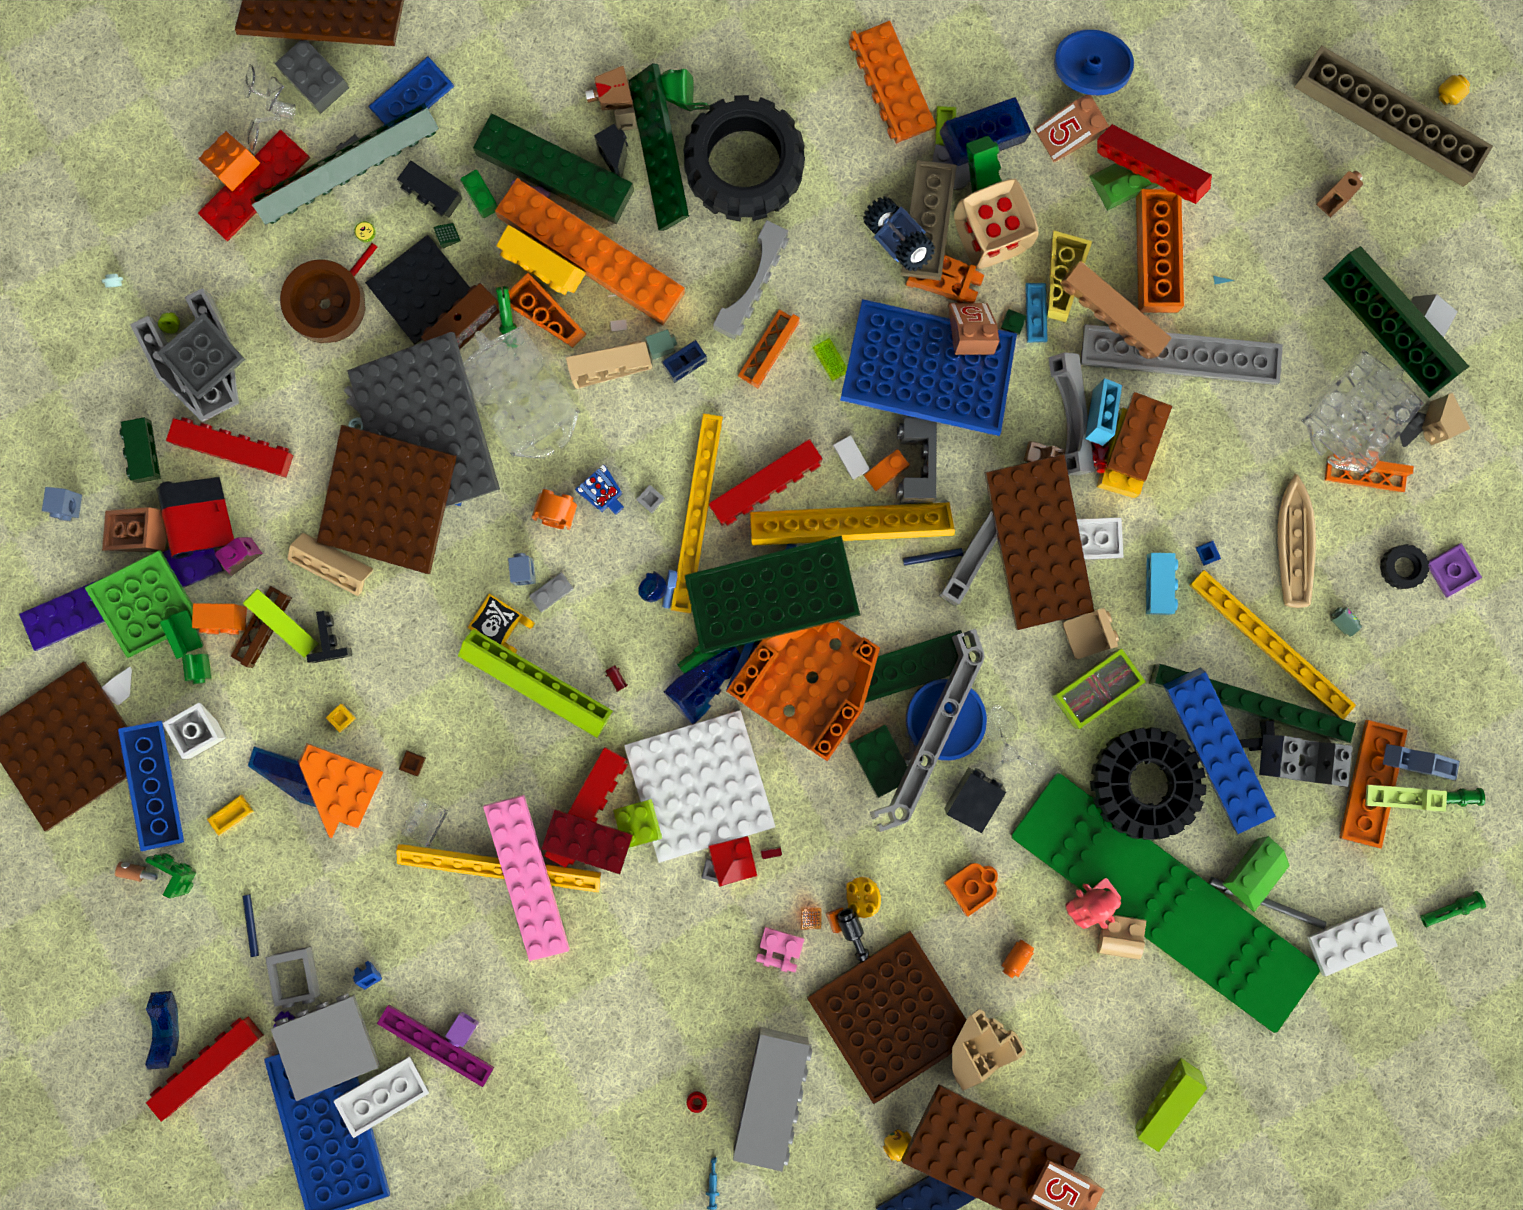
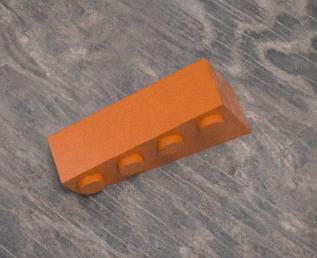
M527 273L509 290L510 304L513 310L572 348L587 335L530 273Z

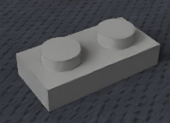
M561 572L529 597L542 613L574 590V588Z

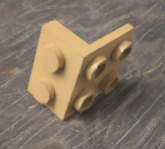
M1105 608L1063 622V628L1075 659H1081L1118 647L1117 642H1119L1117 632L1112 630L1110 624L1112 623V618L1109 611H1106Z

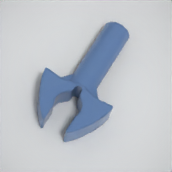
M668 571L662 604L664 608H670L673 591L676 587L677 571Z

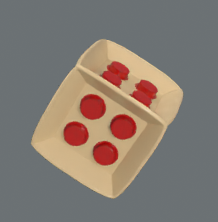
M1016 179L998 182L966 196L958 202L954 211L958 234L972 265L976 266V269L990 267L1023 253L1034 245L1039 234L1034 213L1023 188Z

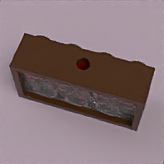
M481 283L473 285L468 290V294L463 299H458L448 313L444 312L440 315L438 322L434 326H429L424 330L421 338L425 342L453 332L455 333L460 350L500 313L497 299Z

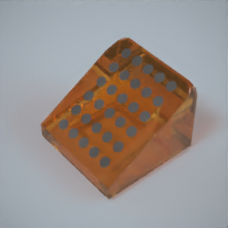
M801 907V930L821 929V908Z

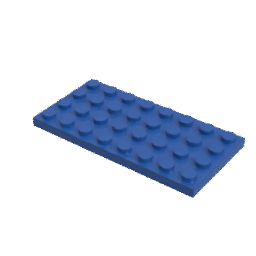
M280 1054L266 1057L264 1059L305 1210H347L389 1197L390 1190L372 1127L353 1138L334 1103V1099L360 1085L358 1076L296 1101Z

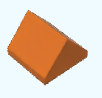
M843 907L826 913L833 933L841 932L837 920L838 913L843 910Z

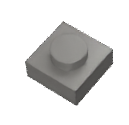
M649 485L636 500L652 514L665 498Z

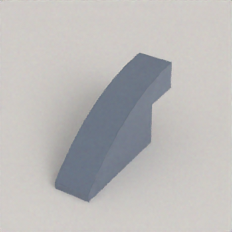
M1386 744L1383 764L1455 781L1460 763L1458 760L1439 754Z

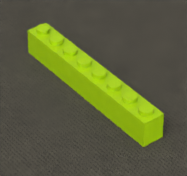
M475 629L463 640L458 657L596 738H598L607 725L613 710Z

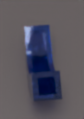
M172 991L152 992L146 1007L152 1025V1042L145 1063L147 1070L169 1068L172 1056H176L179 1042L178 1008Z

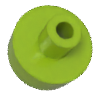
M163 313L158 320V326L166 333H175L180 326V320L175 313Z

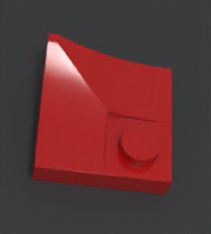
M748 836L708 846L719 887L757 876Z

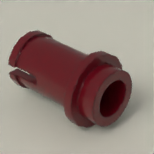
M614 665L605 671L607 674L605 676L609 677L616 692L627 687L628 684H626L619 672L620 668Z

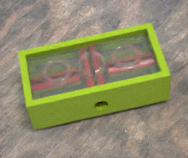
M1117 649L1053 694L1052 698L1075 729H1081L1146 681L1123 649Z

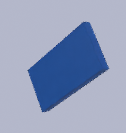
M427 56L368 107L385 125L423 103L429 109L454 87V84Z

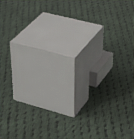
M1437 294L1413 296L1411 302L1444 337L1457 311Z

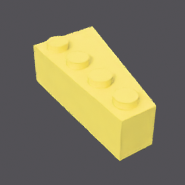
M1053 230L1047 305L1048 318L1066 323L1074 295L1066 293L1060 282L1074 264L1080 261L1085 264L1092 241Z

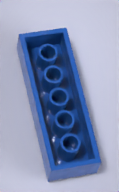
M162 721L119 728L118 734L140 851L183 843L184 837Z

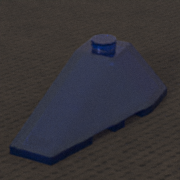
M736 647L728 648L678 677L663 692L670 702L693 725L710 709L711 705L709 702L715 694H720L722 691L720 689L725 679H729L732 676L741 655Z
M254 746L248 767L298 802L316 807L298 764L299 759Z

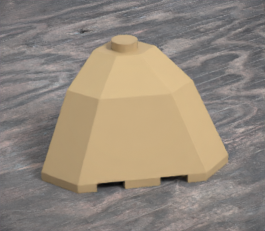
M978 1009L967 1018L952 1047V1072L955 1075L956 1082L963 1091L982 1083L998 1068L1018 1060L1026 1051L1015 1032L1012 1030L1006 1031L1003 1029V1024L994 1018H987L985 1012Z

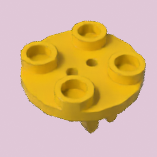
M867 877L855 878L847 883L846 898L848 908L853 909L857 916L861 918L874 916L881 905V895L877 883Z

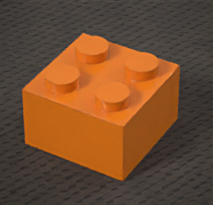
M227 131L219 136L198 158L231 191L260 164Z
M193 603L192 628L199 629V633L219 634L220 631V633H227L229 635H239V631L246 630L247 607L237 604Z

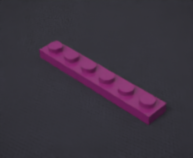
M390 1004L377 1022L379 1026L481 1087L485 1085L495 1068L462 1047L452 1045L445 1037Z

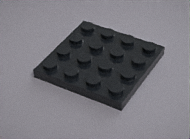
M426 235L365 282L414 345L422 340L421 337L424 330L429 326H434L438 322L440 315L444 312L448 313L453 308V304L458 299H463L470 289L469 285L429 235Z

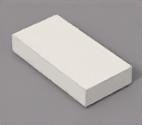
M851 435L833 445L852 480L870 471Z

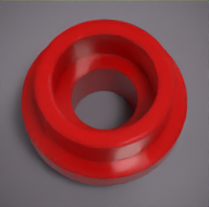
M692 1092L687 1098V1107L691 1112L700 1113L707 1106V1098L702 1092ZM696 1098L700 1099V1105H694L693 1100Z

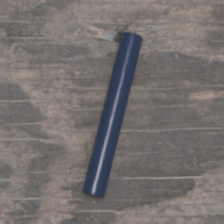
M962 548L902 559L904 566L963 556Z
M251 894L243 895L242 898L250 957L259 956Z

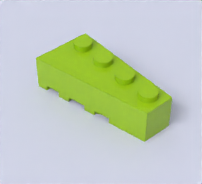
M1180 1058L1157 1097L1149 1106L1145 1116L1137 1122L1135 1128L1139 1140L1160 1152L1207 1090L1202 1071Z

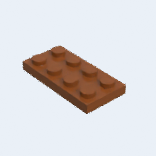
M1134 392L1106 469L1145 482L1172 405Z

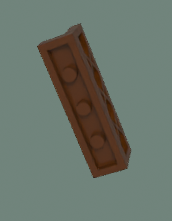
M270 586L265 595L270 598L273 592L278 594L274 603L285 612L293 597ZM254 614L231 657L241 662V665L253 668L274 631L264 622L261 624L260 619ZM259 628V631L257 632L255 638L251 642L249 636L251 630ZM249 646L243 658L238 656L242 647Z

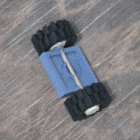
M883 196V199L879 197L877 202L875 200L872 201L873 205L867 206L869 210H865L864 214L866 216H863L865 225L876 234L874 238L906 270L917 271V267L922 269V265H927V260H931V255L935 252L933 250L935 246L925 235L926 231L905 209L899 208L891 198Z

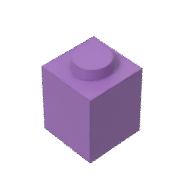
M461 1012L445 1037L449 1039L448 1041L452 1045L464 1047L479 1022Z

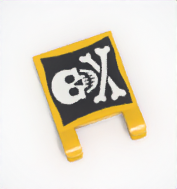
M489 594L467 628L470 630L475 629L516 653L517 649L506 643L519 622L529 629H532L535 623Z

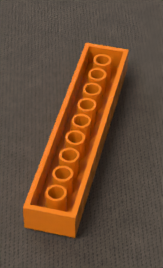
M518 178L495 210L500 220L586 272L585 275L661 325L665 324L685 294L683 286Z

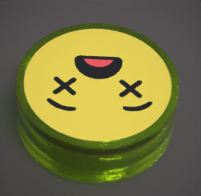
M363 221L355 227V235L361 242L367 243L375 238L376 231L371 223Z

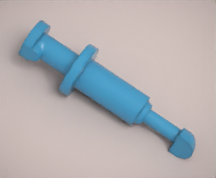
M717 1157L711 1159L712 1169L709 1174V1191L706 1192V1195L709 1196L708 1210L717 1209L715 1196H719V1192H717V1174L715 1172Z

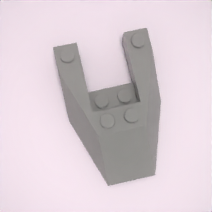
M202 288L186 296L185 299L195 319L203 313L206 314L230 341L221 314L211 294ZM146 316L130 324L156 377L202 422L239 404L235 370L229 373L202 398L198 399L157 354L168 344L162 330L158 326V322L150 316Z

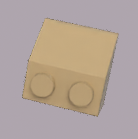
M1453 392L1430 402L1422 426L1424 438L1430 445L1448 440L1471 429Z

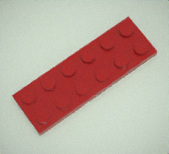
M281 129L254 156L260 164L233 191L225 185L198 212L227 242L256 213L252 206L251 198L291 177L310 159V156Z

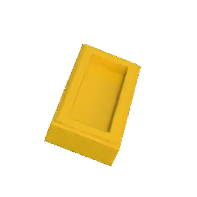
M239 795L207 818V820L219 836L252 813L253 810L243 795Z

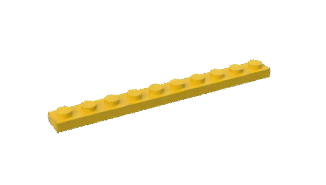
M703 413L671 611L689 614L692 611L684 575L698 572L723 416Z
M1202 570L1189 584L1192 589L1337 718L1344 720L1356 706L1354 702L1205 570Z
M398 844L396 849L397 864L505 879L499 858ZM545 865L551 886L599 892L601 872Z

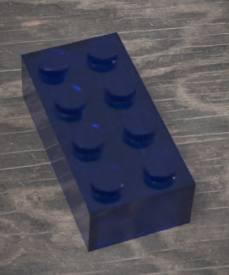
M1016 97L948 120L943 124L939 133L953 164L958 167L968 163L967 143L989 136L993 142L997 143L1000 152L1025 143L1031 134V130Z

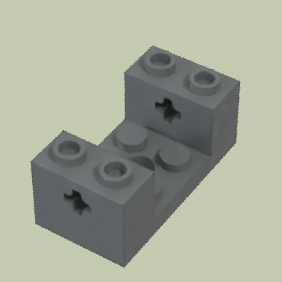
M904 417L902 423H899V427H897V439H900V444L923 445L920 457L924 459V463L920 470V478H903L901 483L898 484L896 498H900L901 504L933 503L936 499L937 422L916 417Z
M1263 734L1259 775L1348 787L1352 746Z

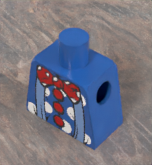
M604 464L575 489L580 496L601 512L609 507L617 515L624 508L618 501V498L623 493Z

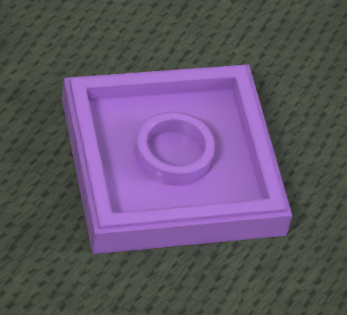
M1462 543L1429 561V570L1446 598L1482 578Z

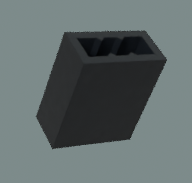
M968 767L944 810L946 815L982 833L1007 792L1003 786L1004 783L994 777L990 779L980 769L975 768L973 770Z

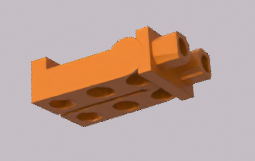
M944 255L941 281L908 277L906 286L916 287L945 296L948 299L955 300L957 303H963V301L974 303L978 292L969 289V285L972 283L980 286L984 274L976 271V266L972 264L969 266L966 263Z

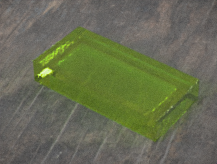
M830 337L812 347L831 382L846 375L847 366Z

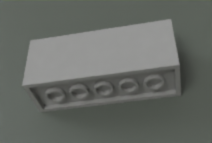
M760 1027L733 1149V1161L781 1172L784 1165H788L790 1157L788 1144L792 1145L794 1139V1126L792 1125L793 1123L797 1124L799 1115L797 1102L801 1103L803 1097V1085L801 1083L802 1081L806 1082L808 1073L806 1060L810 1061L812 1055V1044H809L807 1037Z

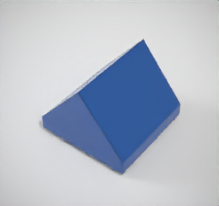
M1214 541L1196 547L1203 566L1221 559Z

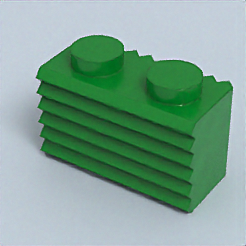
M474 170L461 177V182L481 217L486 218L495 213L498 205L478 170Z

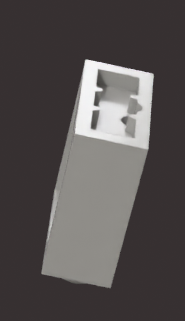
M311 946L265 957L274 1007L282 1005V1009L295 1006V1002L302 1001V1004L312 1003L320 995ZM303 958L309 993L282 998L276 964Z

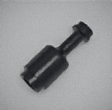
M844 909L838 913V924L844 938L847 941H853L857 951L855 956L858 961H865L870 955L869 950L864 949L860 939L864 934L860 920L853 909Z

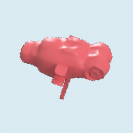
M1104 878L1093 888L1088 884H1083L1087 892L1083 894L1081 890H1076L1078 897L1065 904L1068 915L1074 920L1076 925L1083 929L1097 923L1102 928L1107 929L1108 925L1104 922L1108 919L1110 923L1115 922L1112 915L1121 905V896L1109 880Z

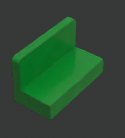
M188 610L166 616L160 621L176 659L184 657L188 652L203 646L197 629L192 628V618Z

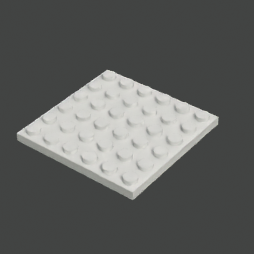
M741 710L624 745L640 801L652 799L662 834V839L653 841L659 863L706 849L709 845L742 838L776 827Z

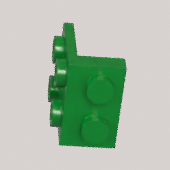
M167 853L146 857L145 862L172 876L162 894L163 896L171 899L183 896L191 891L194 885L192 880L196 873L191 870L192 867L182 862L178 864L173 861L174 857Z

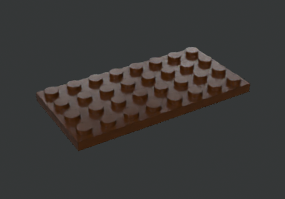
M242 0L235 31L237 35L395 46L404 0Z
M1065 454L984 472L1015 629L1021 630L1094 612Z
M938 1084L901 1161L903 1164L1001 1210H1049L1028 1198L1047 1160L1074 1170L1081 1154Z

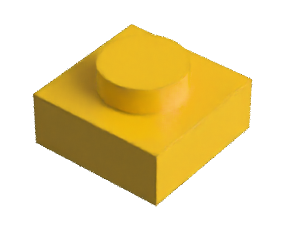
M343 704L337 706L326 717L338 732H342L356 719Z

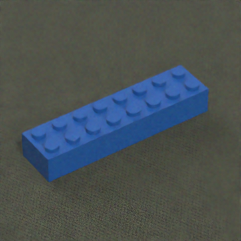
M1200 667L1164 684L1163 687L1195 752L1201 760L1200 762L1228 820L1237 834L1276 817L1207 673Z

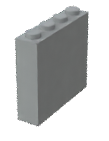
M346 993L336 997L337 1001L331 1004L328 1001L316 1005L317 1009L311 1012L308 1009L295 1014L296 1018L288 1020L287 1017L280 1019L271 1028L296 1101L379 1067L380 1064L355 994L349 996Z

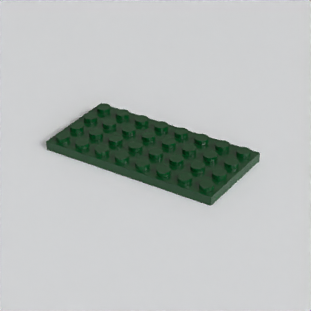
M842 536L684 575L701 654L861 616Z

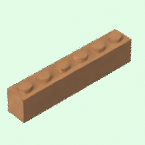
M1080 261L1074 264L1060 282L1066 293L1074 295L1079 299L1078 302L1083 307L1092 310L1097 319L1104 320L1109 325L1110 330L1123 336L1124 341L1130 346H1135L1144 358L1153 359L1158 357L1171 340V337L1083 262Z

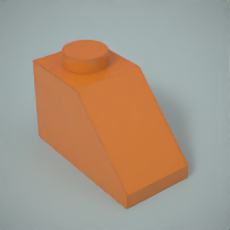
M897 449L880 461L864 477L873 489L877 491L908 469L910 464L899 449Z

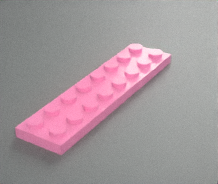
M525 795L485 804L483 806L529 961L568 952L570 949Z

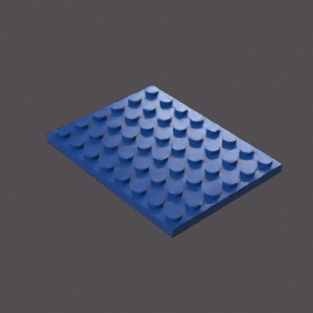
M862 299L840 401L1000 436L1017 334L998 330L999 343L994 355H955L949 318Z

